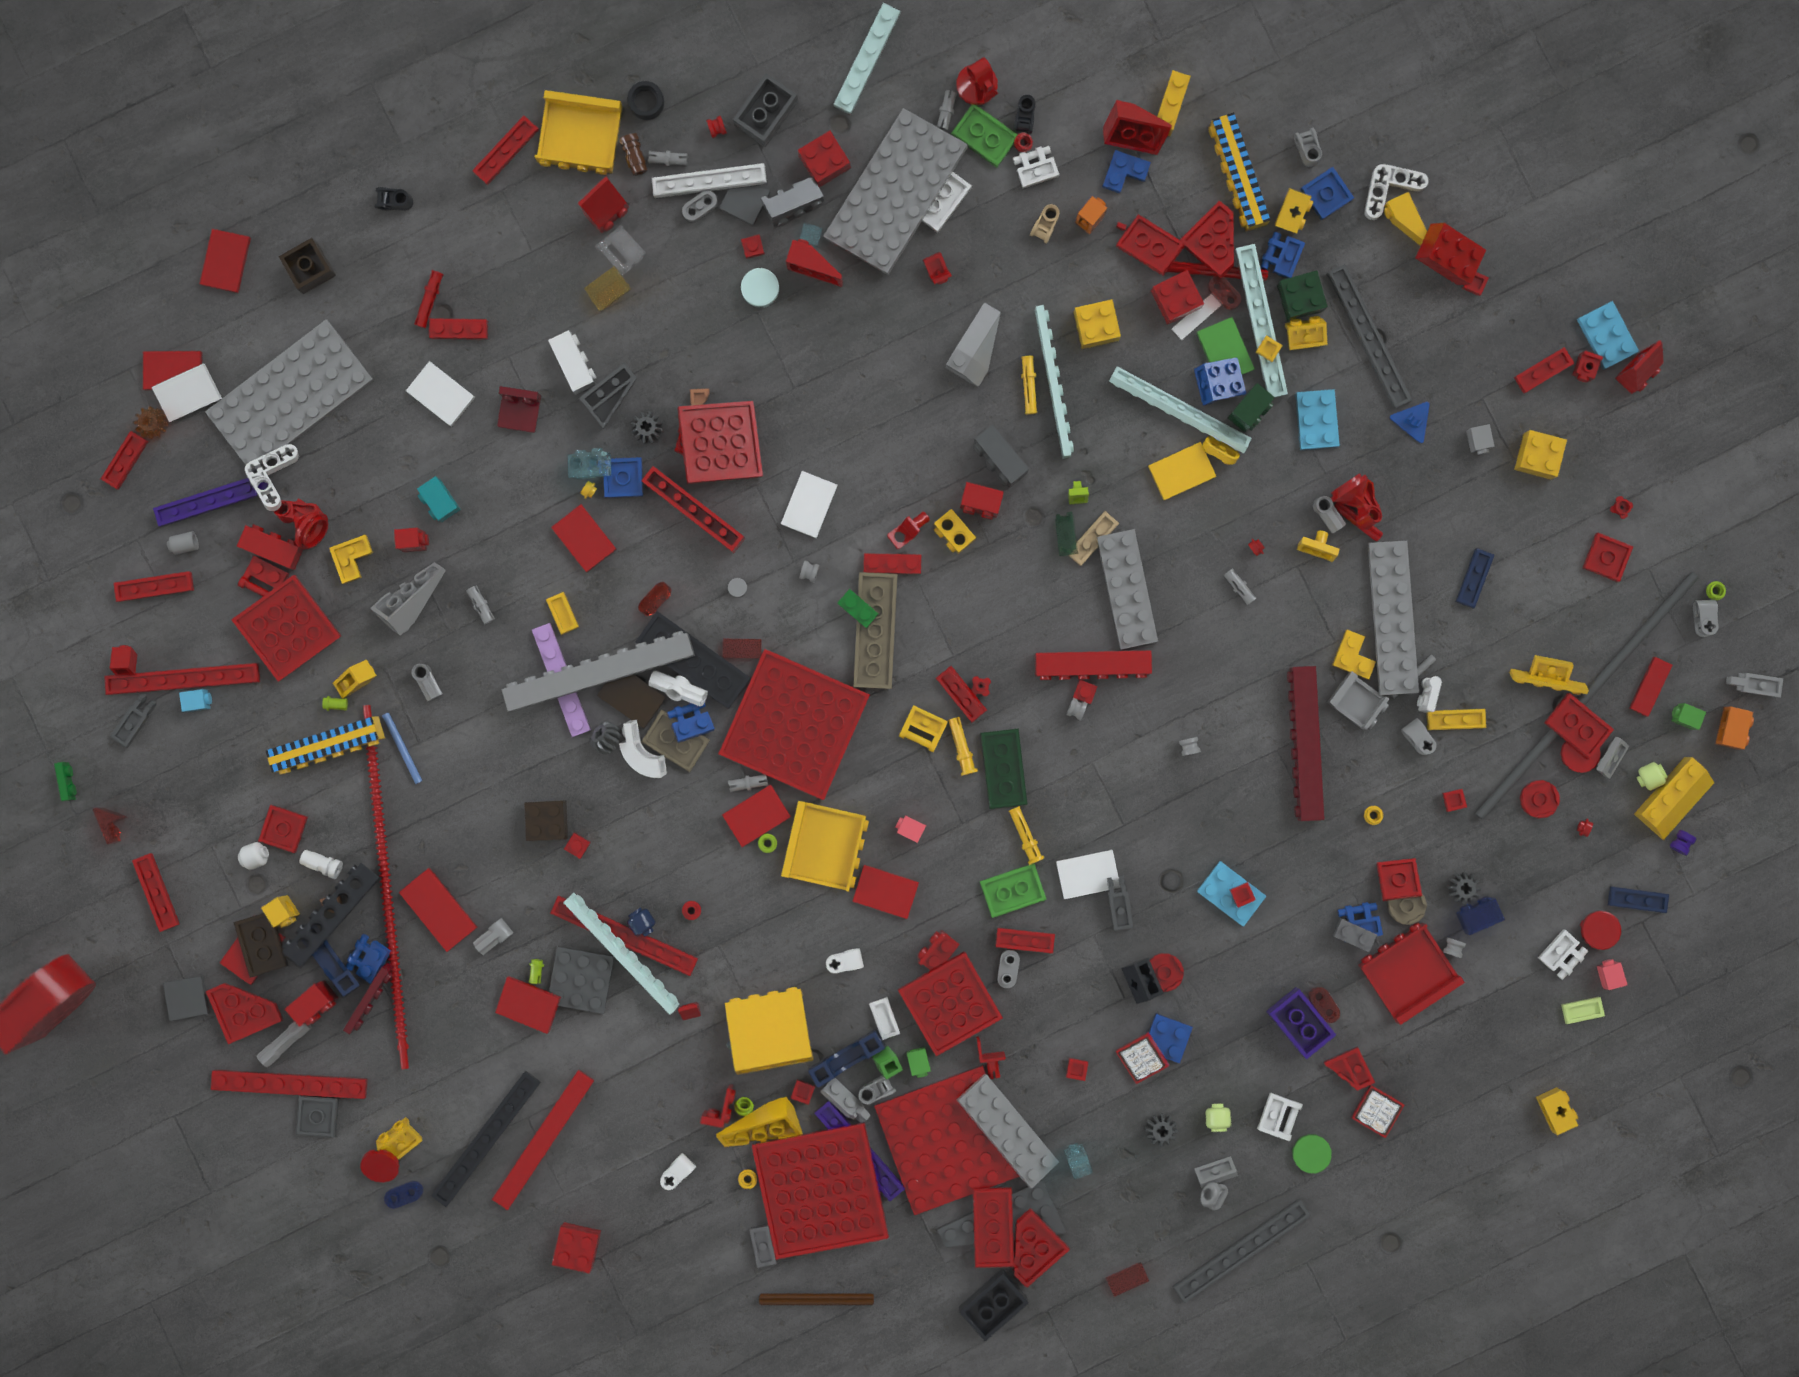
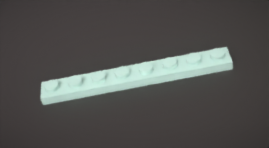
M1255 244L1236 248L1235 251L1258 349L1266 335L1275 341L1276 337ZM1279 352L1273 362L1259 355L1266 390L1274 397L1287 395L1288 392Z
M1044 305L1035 307V314L1062 459L1071 457L1074 447L1073 442L1068 439V433H1070L1069 422H1065L1064 418L1067 410L1065 403L1061 402L1063 388L1062 385H1058L1057 377H1060L1059 367L1054 364V359H1056L1055 347L1051 348L1050 340H1053L1051 328L1048 329L1047 327L1049 314L1048 310H1044Z
M1116 367L1109 380L1116 387L1122 388L1133 396L1147 401L1150 405L1162 409L1165 413L1177 417L1182 422L1192 425L1199 431L1214 437L1217 441L1231 446L1234 450L1245 453L1251 437L1131 373Z
M575 893L570 895L563 903L668 1014H672L679 1005L677 998L664 988V984L659 979L653 977L650 969L638 961L636 954L625 947L624 942L611 932V928L599 920L597 913L585 905L582 897Z

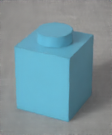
M200 689L179 693L182 712L211 709L212 697L208 690Z

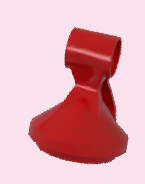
M985 57L966 66L959 72L956 80V89L959 96L965 102L972 105H982L998 94L997 77Z
M1359 473L1331 492V500L1333 502L1357 508L1358 516L1356 521L1360 528L1367 530L1382 520L1380 505L1375 499L1374 484L1368 479L1366 474L1362 476Z
M299 498L296 502L281 500V507L273 512L283 523H295L296 545L303 550L316 546L324 538L328 530L327 515L321 511L317 504L305 503Z

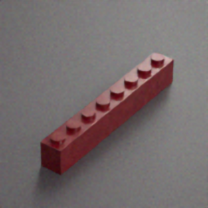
M1316 666L1291 667L1290 671L1287 672V681L1291 683V691H1288V700L1292 702V710H1289V719L1293 721V729H1290V738L1294 740V748L1291 749L1292 760H1295L1292 776L1293 779H1296L1293 795L1294 798H1297V806L1294 807L1295 817H1298V821L1325 820Z

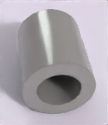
M191 531L170 536L169 541H167V547L170 552L177 555L198 550L199 543L195 532Z

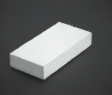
M888 997L869 1003L881 1039L884 1040L900 1034Z

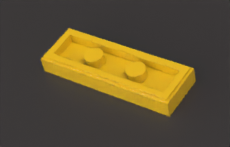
M1485 709L1440 710L1426 713L1427 730L1486 728Z

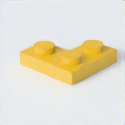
M362 535L329 548L342 584L362 578L356 559L373 553L367 535Z
M1346 630L1332 666L1347 672L1353 671L1358 676L1368 680L1376 661L1358 655L1365 636Z

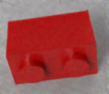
M419 528L394 529L395 549L402 552L427 551L429 536L425 531Z

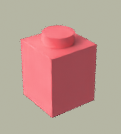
M906 815L904 819L900 817L895 826L898 829V834L917 843L926 827L925 824Z
M1609 959L1602 961V965L1597 966L1603 989L1612 990L1627 985L1620 962Z

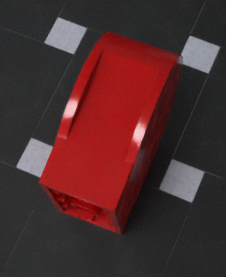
M69 954L54 959L36 971L0 1004V1049L5 1054H9L46 1037L60 1022L80 1006L94 990L96 983Z

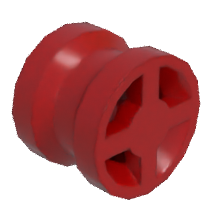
M721 115L717 116L714 120H706L712 139L716 138L719 134H727Z

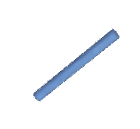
M390 714L382 715L415 784L422 782Z

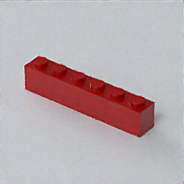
M654 466L641 480L647 487L732 553H735L746 539Z
M1152 651L1035 653V677H1040V680H1051V676H1059V680H1071L1070 676H1078V679H1090V676L1096 675L1097 679H1109V675H1116L1117 679H1126L1128 675H1136V678H1147V674H1152Z

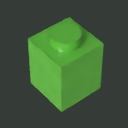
M1681 703L1674 707L1671 722L1691 730H1700L1706 712L1686 703Z
M886 1046L884 1050L872 1056L879 1072L886 1080L903 1070L897 1056L889 1046Z
M925 1046L906 1051L912 1076L916 1075L917 1078L927 1076V1072H931Z

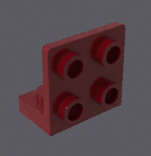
M500 386L499 394L502 396L497 426L499 428L535 433L541 395L535 391Z

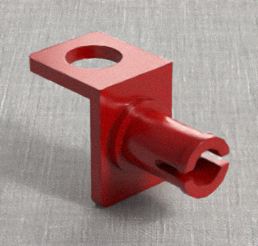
M921 512L914 519L908 516L902 524L888 533L887 537L896 549L899 550L913 540L920 532L919 528L928 523L930 519L925 512ZM895 533H902L905 537L904 541L897 542L894 538Z
M977 1036L980 1063H987L988 1077L990 1079H994L993 1071L995 1072L996 1079L1000 1078L998 1061L1006 1060L1005 1052L982 1054L980 1038Z

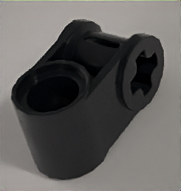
M1023 95L1019 99L1014 132L1020 130L1032 134L1036 103L1031 95ZM1029 102L1032 107L1024 109L1021 104Z
M376 188L377 203L374 206L376 209L406 211L413 206V198L403 189ZM406 196L405 202L399 203L400 198Z

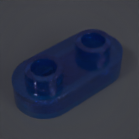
M410 1181L394 1187L385 1194V1204L389 1208L395 1209L414 1202L422 1196L423 1187L417 1181ZM409 1189H413L415 1194L411 1195ZM391 1196H395L397 1201L393 1202Z

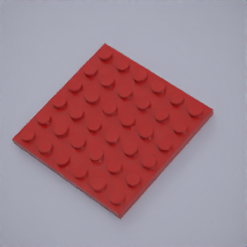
M764 649L718 754L824 800L870 694Z
M983 1065L874 1105L914 1215L973 1194V1188H990L1020 1177L957 1101L983 1074H986Z
M865 1122L751 1145L776 1260L889 1238Z

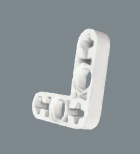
M1385 164L1378 165L1372 173L1364 209L1365 216L1370 220H1376L1382 215L1388 186L1419 192L1427 186L1428 177L1422 172ZM1384 170L1383 173L1386 175L1382 178L1381 183H1374L1378 182L1380 174L1377 172ZM1402 173L1405 176V181L1403 183L1397 182L1395 179L1396 174ZM1418 178H1421L1420 181L1423 182L1420 186H1417V182H1414ZM1374 188H1380L1383 195L1381 197L1374 196ZM1374 202H1378L1375 208L1378 212L1372 215V211L1369 209L1374 206Z
M284 445L250 461L245 466V472L264 507L269 511L278 510L282 502L268 475L298 460L299 454L294 445ZM290 451L293 456L289 457L286 452ZM279 455H281V457L283 458L282 462L280 461ZM269 459H276L277 464L268 466L267 461ZM255 468L257 473L254 474L251 469ZM262 482L269 484L265 490H260L258 485ZM268 494H270L272 499L275 500L274 504L269 502V499L267 497Z

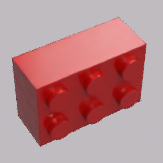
M1446 223L1430 224L1415 259L1456 285H1471L1486 249Z

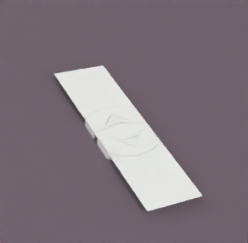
M1214 293L1210 294L1203 301L1204 305L1201 309L1187 315L1172 328L1181 340L1223 304Z

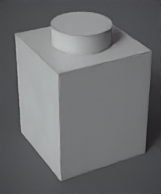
M1490 424L1473 427L1466 431L1471 453L1477 452L1478 455L1489 453V449L1495 447Z

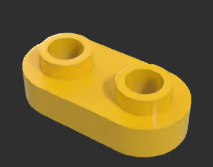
M1208 436L1202 444L1207 454L1217 457L1224 464L1233 465L1240 457L1237 450L1223 442L1217 441L1212 436Z

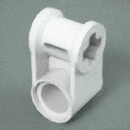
M860 948L829 956L826 960L827 969L831 973H839L863 968L864 964ZM833 959L840 962L836 969L833 966H829Z
M681 1153L663 1173L660 1180L661 1186L666 1190L674 1189L696 1166ZM666 1176L668 1178L672 1176L674 1178L673 1183H666Z

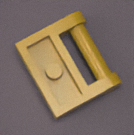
M913 705L899 737L910 739L929 748L928 751L934 752L948 721ZM910 725L935 736L933 741L908 731Z

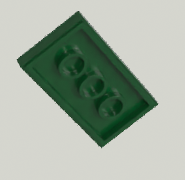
M1019 728L980 733L989 809L1028 805Z

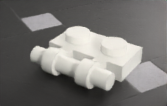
M1040 146L1035 148V151L1029 153L1022 152L1019 153V156L1013 158L1015 165L1023 164V167L1017 169L1022 188L1059 177L1054 157L1045 158V155L1051 153L1049 146L1044 148ZM1039 159V162L1029 164V160Z
M1563 929L1540 954L1538 959L1552 971L1560 967L1561 971L1557 976L1563 980L1573 972L1572 969L1578 962L1581 963L1585 959L1584 956L1588 953V950L1582 946L1577 951L1575 948L1580 942ZM1571 954L1573 957L1565 964L1563 961Z

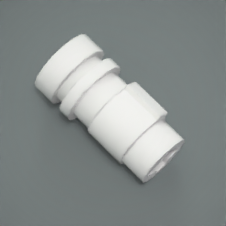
M304 850L299 862L307 868L320 871L325 876L328 875L332 879H336L339 876L343 866V862L340 860H334L332 857L327 858L309 850Z

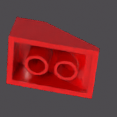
M1116 100L1103 126L1104 144L1158 155L1172 125L1136 104Z
M606 176L578 203L586 218L601 233L609 231L614 226L613 222L618 218L624 217L629 208L627 202Z
M803 239L792 241L786 259L788 270L842 287V275L815 248L809 245L808 241Z
M1659 340L1641 350L1615 377L1631 394L1636 391L1641 392L1648 385L1646 381L1650 377L1654 378L1661 371L1659 367L1664 363L1663 343Z

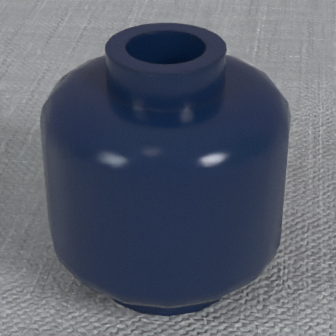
M640 907L628 915L627 924L635 936L643 934L646 937L654 931L652 927L656 924V921L648 909H641Z

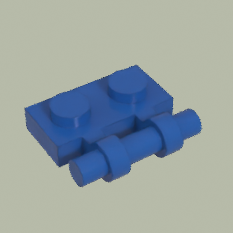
M1274 232L1272 238L1268 241L1267 252L1262 256L1261 260L1263 262L1260 268L1268 270L1270 264L1275 265L1272 273L1288 279L1294 273L1305 242L1289 236L1286 237L1285 242L1279 241L1281 234ZM1276 248L1281 249L1278 258L1273 257Z
M692 703L683 707L677 706L674 707V710L667 712L669 719L677 718L678 722L672 723L671 726L678 743L714 731L715 728L708 711L702 714L699 709L706 707L705 703L703 706H697ZM693 713V717L684 719L683 714Z
M1365 902L1359 906L1352 907L1349 905L1343 909H1338L1339 917L1346 916L1348 922L1373 932L1377 936L1383 935L1380 917L1371 916V911L1377 910L1376 902L1370 904ZM1364 913V918L1354 919V914Z
M362 934L361 938L355 943L353 953L347 959L346 968L353 970L355 965L358 966L356 974L372 984L378 972L384 966L391 950L378 941H373L369 945L367 943L369 936ZM362 951L366 952L364 959L360 958Z

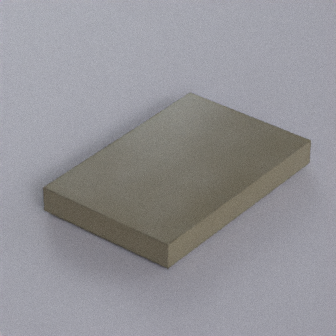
M661 709L641 742L659 754L664 755V757L686 771L691 772L710 739L701 735L678 743L671 726L672 723L678 721L675 717L669 719L667 712Z

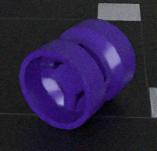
M1679 830L1676 834V840L1672 841L1669 847L1687 856L1690 852V846L1697 839L1693 835Z

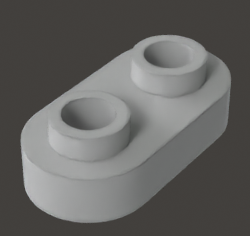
M703 191L688 201L682 208L684 218L689 222H696L711 212L717 206L716 195L711 191ZM710 199L711 203L706 205L705 200ZM691 210L696 211L695 215H689V212Z
M1011 949L1005 950L1000 957L997 981L1003 988L1013 987L1017 980L1020 957L1016 951ZM1012 956L1014 958V961L1012 963H1008L1006 960L1007 957ZM1009 975L1011 980L1005 982L1003 980L1004 976Z

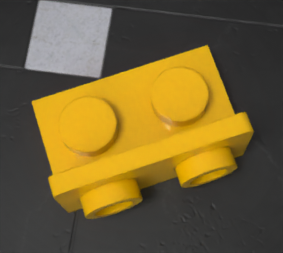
M1312 316L1309 317V320L1292 319L1290 322L1285 323L1289 350L1327 345V324L1323 318Z
M405 1117L397 1121L389 1131L382 1133L376 1140L377 1151H380V1149L389 1151L399 1160L423 1140L422 1136L410 1126L409 1119Z

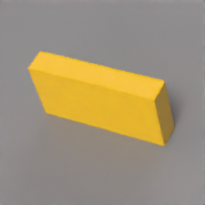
M564 592L546 599L561 635L579 628Z

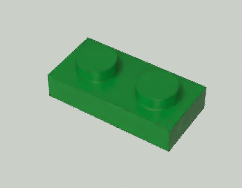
M851 589L837 603L866 629L879 615Z
M69 762L54 763L61 801L76 800L77 790L72 782L73 769L71 765H69Z

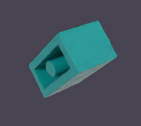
M437 476L417 488L420 493L417 495L424 505L427 503L430 508L428 512L434 520L438 519V521L443 522L461 510L441 479Z

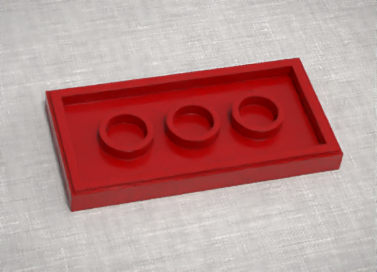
M431 868L425 870L399 892L446 952L478 928Z
M1012 1187L973 1188L975 1268L1014 1267Z

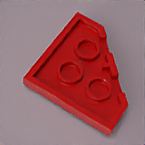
M1219 200L1180 240L1185 243L1184 248L1220 278L1234 266V214L1232 210Z
M227 983L206 991L228 1044L283 1021L276 1002Z
M1031 1208L1016 1220L1013 1267L1014 1276L1028 1288L1070 1250L1069 1246Z

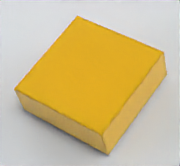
M1266 335L1255 353L1273 362L1283 345Z

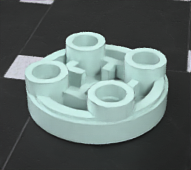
M756 268L749 271L742 279L741 292L749 304L755 307H768L776 300L779 294V283L771 271L764 268Z

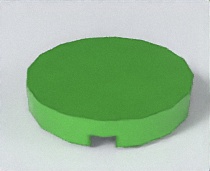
M1306 1134L1300 1137L1293 1146L1292 1157L1295 1164L1302 1171L1318 1173L1329 1165L1331 1161V1148L1324 1138L1316 1134Z

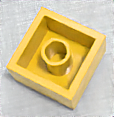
M1113 299L1074 309L1073 313L1082 349L1120 340L1121 334Z
M1533 430L1525 432L1514 470L1550 480L1558 477L1567 439Z

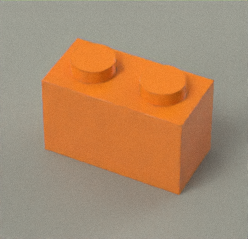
M1092 196L1079 211L1075 223L1090 235L1104 218L1107 210L1106 203L1102 199Z
M1731 706L1724 707L1715 744L1737 750L1745 749L1750 739L1748 736L1749 729L1754 723L1753 712Z

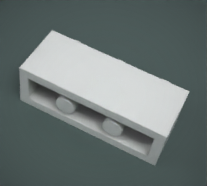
M568 330L548 340L575 395L596 385L594 382L596 375L593 369H588L586 365L588 359L584 351L580 352L578 348L580 342L576 334L572 335Z

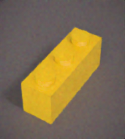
M1172 70L1157 117L1172 125L1168 134L1170 137L1191 77Z

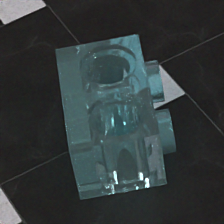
M593 448L591 452L576 450L575 454L567 455L568 478L587 479L611 476V455L609 452H604L602 448Z
M1074 1143L1067 1146L1068 1149L1064 1150L1074 1179L1093 1173L1083 1145Z

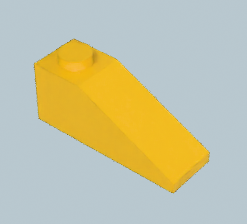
M1409 192L1387 201L1384 205L1386 218L1390 219L1393 225L1421 246L1427 230Z

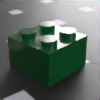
M1317 270L1281 280L1277 284L1287 322L1292 319L1324 312L1328 307Z
M1256 383L1227 419L1244 433L1248 429L1252 431L1261 421L1259 416H1264L1274 405L1272 401L1275 397Z

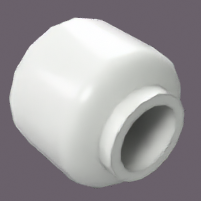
M259 842L248 844L240 849L238 861L242 867L248 870L264 866L269 856L268 849Z

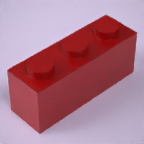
M254 524L252 527L245 525L237 547L295 570L303 552V549L298 547L295 541L288 539L286 542L281 540V535L274 532L266 534L263 532L264 528Z

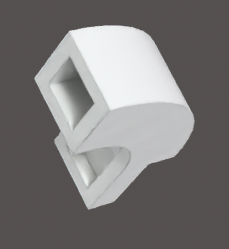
M630 720L624 723L622 733L626 740L619 743L626 762L635 771L647 777L661 778L667 774L664 755H653L644 749L640 741L637 720Z

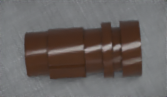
M637 133L621 137L619 140L621 146H624L622 149L623 152H626L627 156L625 158L628 167L632 170L633 176L646 173V162L640 150L641 144L638 142Z

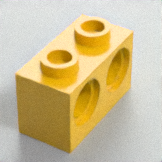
M952 509L934 523V532L939 538L944 537L948 542L946 546L952 553L956 551L959 554L976 540L974 534ZM950 521L953 527L950 530H944L942 523ZM957 535H961L965 538V543L957 545L954 542V538Z

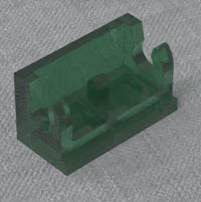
M1067 512L1066 516L1057 514L1055 524L1059 556L1079 554L1073 512Z

